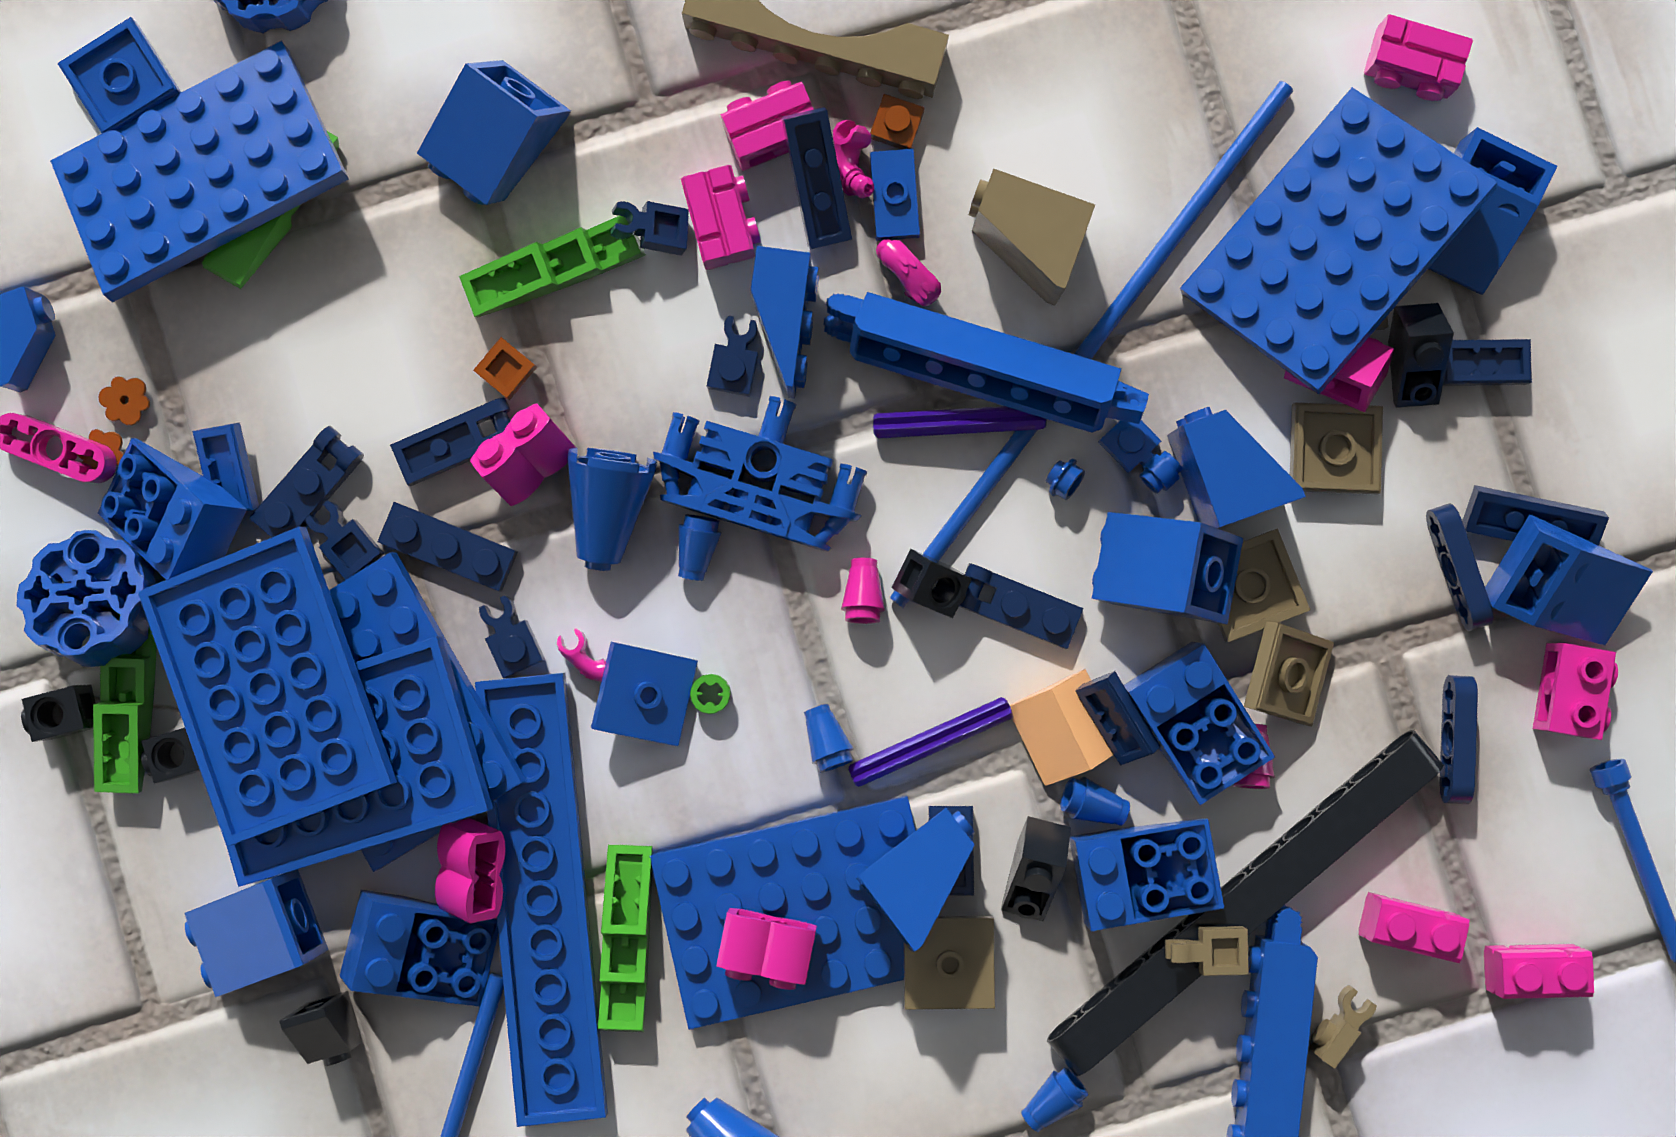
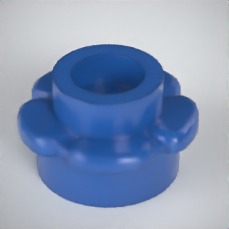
M1072 458L1066 463L1060 460L1049 472L1046 483L1051 485L1049 493L1053 497L1058 495L1068 500L1079 487L1084 478L1085 470L1076 465V459Z

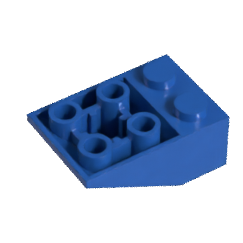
M1477 127L1459 142L1454 154L1497 181V189L1428 269L1483 295L1539 206L1557 169V165Z
M757 246L751 293L788 398L795 399L796 388H805L807 355H801L802 344H811L813 311H808L807 305L808 301L816 302L819 267L811 265L810 252Z
M131 438L125 454L120 459L119 467L110 487L102 499L98 514L167 580L224 557L247 509L223 487L214 484L204 478V476L139 439Z
M1529 514L1485 589L1492 607L1535 627L1605 646L1653 571Z
M1190 642L1124 685L1160 744V751L1199 805H1202L1275 758V755L1203 643Z
M1207 818L1110 829L1070 836L1069 841L1083 920L1090 931L1224 909L1210 825Z
M361 890L340 978L351 991L480 1007L498 937L497 918L470 924L439 909L436 903L401 895Z

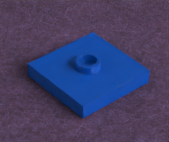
M129 17L57 63L102 135L108 131L119 129L154 106L181 93V90L142 29L132 17Z
M611 641L591 728L598 731L678 746L698 660Z

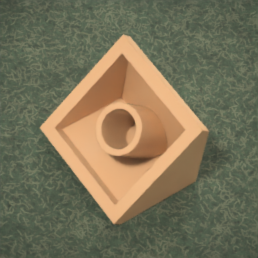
M1086 669L1010 705L1013 712L1012 720L1044 786L1087 772L1114 755L1075 692L1083 683L1091 681Z

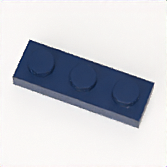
M823 107L781 117L807 246L811 250L852 240L827 109Z
M1474 485L1462 521L1466 532L1514 541L1530 514L1599 546L1609 517L1604 511Z
M393 502L377 541L500 592L503 590L518 553L516 550L397 502Z

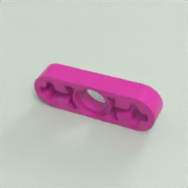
M7 413L0 416V449L82 482L103 483L108 481L115 473L117 465L115 454L109 447L28 415ZM17 427L18 431L27 435H33L31 442L17 440V437L12 435L13 428ZM57 436L62 441L63 451L59 458L51 460L47 455L46 447L48 441L52 437ZM78 454L93 457L98 462L97 469L94 470L90 465L81 461H75Z

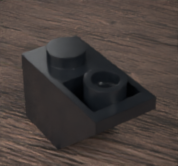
M1439 303L1401 305L1394 308L1388 346L1394 348L1390 370L1393 403L1396 408L1439 405L1454 332Z
M1030 816L1027 817L1016 845L1001 911L1016 914L1022 918L1044 921L1066 870L1071 827Z

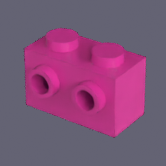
M1546 643L1532 729L1602 740L1603 732L1608 729L1611 721V709L1608 706L1610 688L1614 687L1618 678V666L1615 663L1616 652L1568 643Z

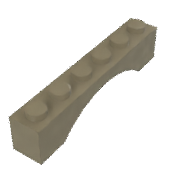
M685 0L681 13L685 28L690 29L689 32L698 38L714 40L715 37L731 41L734 47L743 51L755 52L758 48L772 52L776 59L785 63L796 64L798 60L814 64L815 69L828 75L836 76L843 72L857 76L856 80L867 86L880 87L881 84L896 87L900 94L914 99H922L923 95L933 98L949 39V34L910 23H905L885 32L866 36L836 37L814 33L788 23L768 10L759 0Z

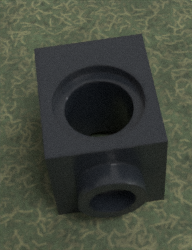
M910 548L891 588L910 601L953 619L958 607L966 598L967 589L972 578L950 565Z
M91 684L72 685L21 699L24 708L21 712L22 725L24 730L30 735L32 742L53 740L93 729V704H96ZM57 703L63 710V719L59 725L55 723L52 717V710Z
M185 727L142 741L144 748L141 754L142 765L145 772L152 776L154 784L174 780L200 771ZM175 743L179 744L184 751V759L179 766L172 761L170 756L171 748Z

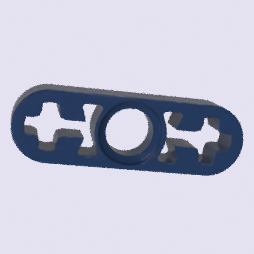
M1451 503L1428 510L1426 512L1428 530L1462 625L1466 630L1472 631L1492 624L1494 620L1492 606L1458 510Z
M1448 675L1443 686L1440 761L1444 766L1440 771L1439 786L1440 795L1444 803L1470 804L1474 796L1478 688L1473 676Z

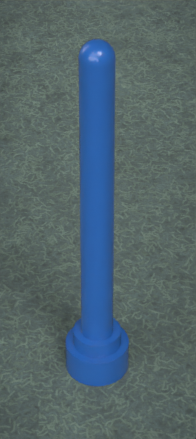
M1614 759L1597 764L1590 768L1596 788H1601L1603 794L1610 797L1670 959L1676 963V920L1627 789L1630 788L1628 780L1632 778L1625 759Z

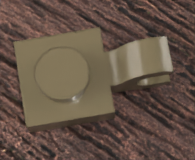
M1243 926L1198 927V941L1185 939L1165 940V958L1171 959L1172 963L1199 962V973L1203 976L1249 975L1248 929Z
M1350 985L1344 987L1339 993V1015L1334 1013L1330 1020L1325 1019L1317 1026L1312 1035L1313 1043L1309 1047L1314 1054L1334 1069L1361 1034L1358 1031L1359 1027L1364 1021L1373 1016L1377 1007L1376 1004L1367 999L1361 1008L1352 1009L1351 1001L1358 991Z

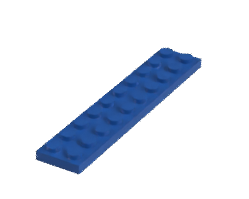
M556 673L475 682L476 693L527 780L492 802L493 809L487 811L488 826L501 831L505 840V859L499 873L503 885V900L497 916L517 1127L606 1118L608 1108L601 1036L598 1030L599 1015L566 674Z

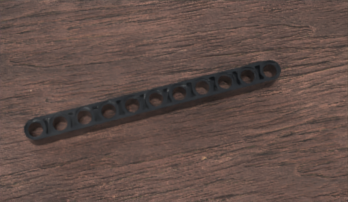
M1410 730L1399 736L1221 887L1224 909L1189 914L1060 1023L1048 1036V1044L1075 1076H1081L1091 1070L1202 975L1199 973V962L1172 963L1171 959H1166L1165 940L1185 939L1198 941V927L1243 926L1248 929V935H1250L1430 782L1443 769L1444 764L1415 730Z

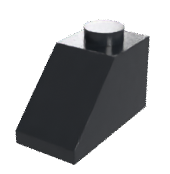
M348 991L308 1002L279 1021L282 1031L307 1064L323 1060L324 1066L340 1063L351 1058L350 1051L363 1042Z

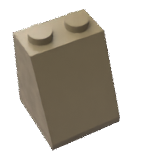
M993 168L989 182L980 179L968 215L976 218L972 232L1046 303L1055 306L1066 289L1096 204Z

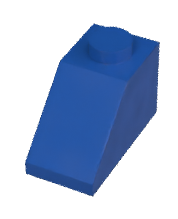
M24 286L0 294V387L16 392L28 390L56 336L52 321L55 320V313L50 301L42 294Z

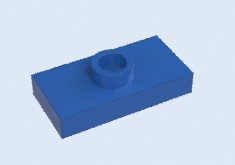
M902 149L870 152L871 178L874 183L873 204L876 241L919 238L920 228L914 150Z
M240 422L192 431L204 478L223 487L247 511L257 509L259 503Z

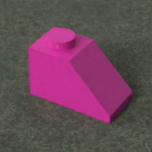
M1368 338L1320 394L1365 412L1388 374L1394 348L1384 345L1377 339ZM1285 370L1284 379L1310 389Z

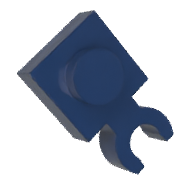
M625 201L617 202L613 207V215L623 216L628 221V225L615 223L611 229V236L623 240L633 235L641 236L640 248L680 256L687 250L689 209L647 201L642 207V212L633 204Z
M728 316L724 323V332L728 339V345H714L706 387L712 390L750 397L758 352L747 350V345L751 344L757 336V323L755 320H750L748 332L744 335H737L733 332L734 316Z
M325 501L323 503L330 512V520L326 524L321 525L315 516L308 515L305 518L311 530L325 534L328 538L319 546V549L345 580L384 555V552L357 520L352 519L346 525L343 524V512L333 502Z
M504 595L500 597L501 603L504 606L502 616L499 618L493 617L487 605L479 607V614L486 624L493 626L496 633L485 638V641L502 678H507L546 659L528 620L515 624L513 620L515 615L514 602L510 597Z

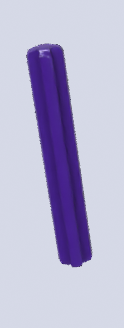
M1006 406L877 413L873 417V433L876 438L1041 430L1046 428L1047 419Z
M1000 697L850 764L848 767L850 776L854 784L861 787L1013 718L1012 709L1008 701Z

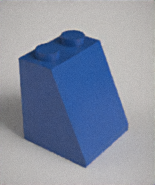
M503 60L465 63L417 154L429 162L428 167L433 173L445 179H452L463 187V194L471 201L480 205L505 201L566 121L571 110Z
M1206 407L1189 413L1183 419L1176 421L1178 428L1167 435L1175 459L1183 468L1180 473L1198 522L1219 528L1306 497L1303 488L1227 410L1212 414L1210 407Z
M1114 512L1107 513L1106 523L1100 536L1101 550L1098 566L1092 578L1093 593L1091 599L1118 606L1228 625L1243 544L1242 537L1201 522Z
M945 808L856 878L910 951L915 952L923 946L975 845L969 838L975 832L959 811L952 815Z
M298 869L184 913L187 920L185 923L186 936L194 947L197 946L203 962L200 967L202 978L207 987L213 989L215 997L300 967L329 950Z

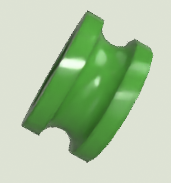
M708 674L696 679L692 685L690 696L695 708L703 713L712 714L721 711L727 706L730 701L731 691L729 684L724 678L719 675ZM703 683L709 686L718 683L721 686L723 692L718 693V695L723 697L718 705L712 701L706 704L701 702L699 695L704 693L700 692L699 689Z

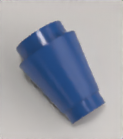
M685 514L684 523L679 524V577L704 581L705 572H707L722 532L718 531L719 520L705 516Z
M823 704L805 711L804 715L812 764L818 765L820 773L831 771L853 762L850 751L854 748L833 712H831L829 704Z
M1072 777L1063 790L1060 807L1063 812L1069 813L1071 819L1122 826L1129 815L1130 802L1086 777H1082L1080 780Z
M1064 1067L1060 1072L1053 1071L1027 1106L1021 1111V1114L1027 1124L1039 1133L1043 1128L1083 1107L1082 1101L1088 1096V1092L1079 1078L1071 1070Z

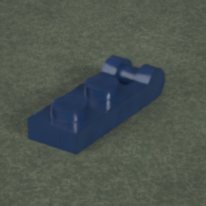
M506 398L492 400L390 444L406 484L413 486L469 462L481 443L504 432L507 425L511 422L507 414L510 412V407ZM491 420L496 432L485 437L479 424Z
M332 426L325 427L316 436L313 445L253 512L249 519L271 538L297 527H305L307 525L305 518L308 515L315 516L323 506V503L328 501L360 464L364 454L354 445L348 447L340 440L341 434ZM329 453L337 459L335 466L331 470L322 463V460Z
M968 564L965 575L972 578V581L967 589L966 598L959 607L1061 648L1068 649L1084 608L996 574L978 565ZM984 584L995 588L990 604L978 599Z

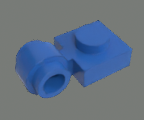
M1120 420L1098 441L1127 473L1140 463L1144 470L1139 475L1140 479L1156 494L1162 489L1167 491L1180 479L1178 474L1183 468L1170 453L1164 451L1161 455L1151 452L1162 441L1142 420L1139 424Z

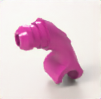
M841 121L833 129V141L842 189L848 196L869 197L874 191V183L859 168V156L861 150L867 148L871 143V134L865 126H856L854 121Z
M884 239L877 245V257L885 267L897 276L905 289L904 294L926 307L938 299L941 294V283L905 244L899 240Z
M576 628L574 629L579 643L572 650L567 649L562 636H558L557 646L562 656L580 671V674L584 675L585 678L601 683L606 661L604 658L595 661L586 654L587 638L585 634Z

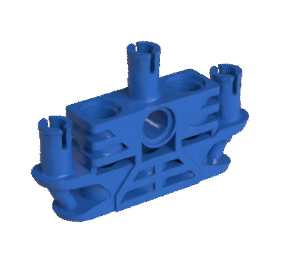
M769 396V403L758 436L706 421L704 426L706 436H701L699 442L702 449L701 452H696L693 463L687 461V457L700 420L687 416L683 432L681 433L685 417L681 413L673 412L662 452H653L654 460L660 464L662 481L665 483L667 493L660 495L661 501L823 551L831 549L826 543L834 535H838L850 521L856 522L862 517L854 511L864 478L867 475L866 470L856 467L851 484H847L852 466L841 463L830 503L826 504L821 502L824 494L822 488L823 485H827L828 470L831 471L833 459L783 444L797 404L785 399L780 416L777 417L781 398ZM762 450H769L777 457L774 468L767 472H759L752 465L754 455ZM702 465L732 473V479L701 470ZM745 468L751 477L759 482L775 480L772 491L741 482ZM679 472L692 477L687 495H680L678 485ZM785 489L814 498V502L811 504L782 495L781 491ZM814 515L829 518L825 522V526L815 536L809 534Z

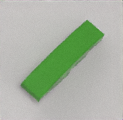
M327 131L337 151L339 148L338 137ZM300 205L207 253L202 262L203 268L241 289L291 229V216Z
M617 216L588 230L580 227L544 244L535 242L459 276L473 315L478 318L559 291L646 256L644 249L640 248L639 236L633 235L623 240L611 236V229L615 223L628 225V221L623 216Z
M114 614L120 620V614ZM150 627L148 629V639L132 654H121L112 658L105 666H100V702L93 704L94 792H142L145 774L141 760V754L144 751L142 741L150 738L156 670V643Z
M608 844L601 926L603 941L599 979L601 982L599 1031L644 1032L651 916L652 865L650 856L653 854L652 846Z

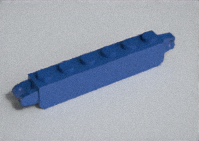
M870 292L866 293L864 300L850 295L845 296L844 294L833 293L826 301L827 313L830 315L824 318V332L827 335H831V337L834 336L836 339L851 343L849 352L856 361L1091 433L1101 430L1106 418L1139 424L1144 414L1149 394L1120 382L1118 379L1121 368Z
M1286 905L1266 920L1265 936L1255 934L1254 946L1248 947V970L1251 973L1249 990H1244L1241 999L1242 1017H1246L1245 1033L1238 1036L1236 1045V1058L1238 1062H1241L1240 1079H1234L1231 1091V1101L1233 1107H1236L1235 1124H1229L1227 1137H1299L1318 956L1310 946L1301 941L1302 927H1300V924L1303 922H1301L1302 917L1299 916L1300 912Z

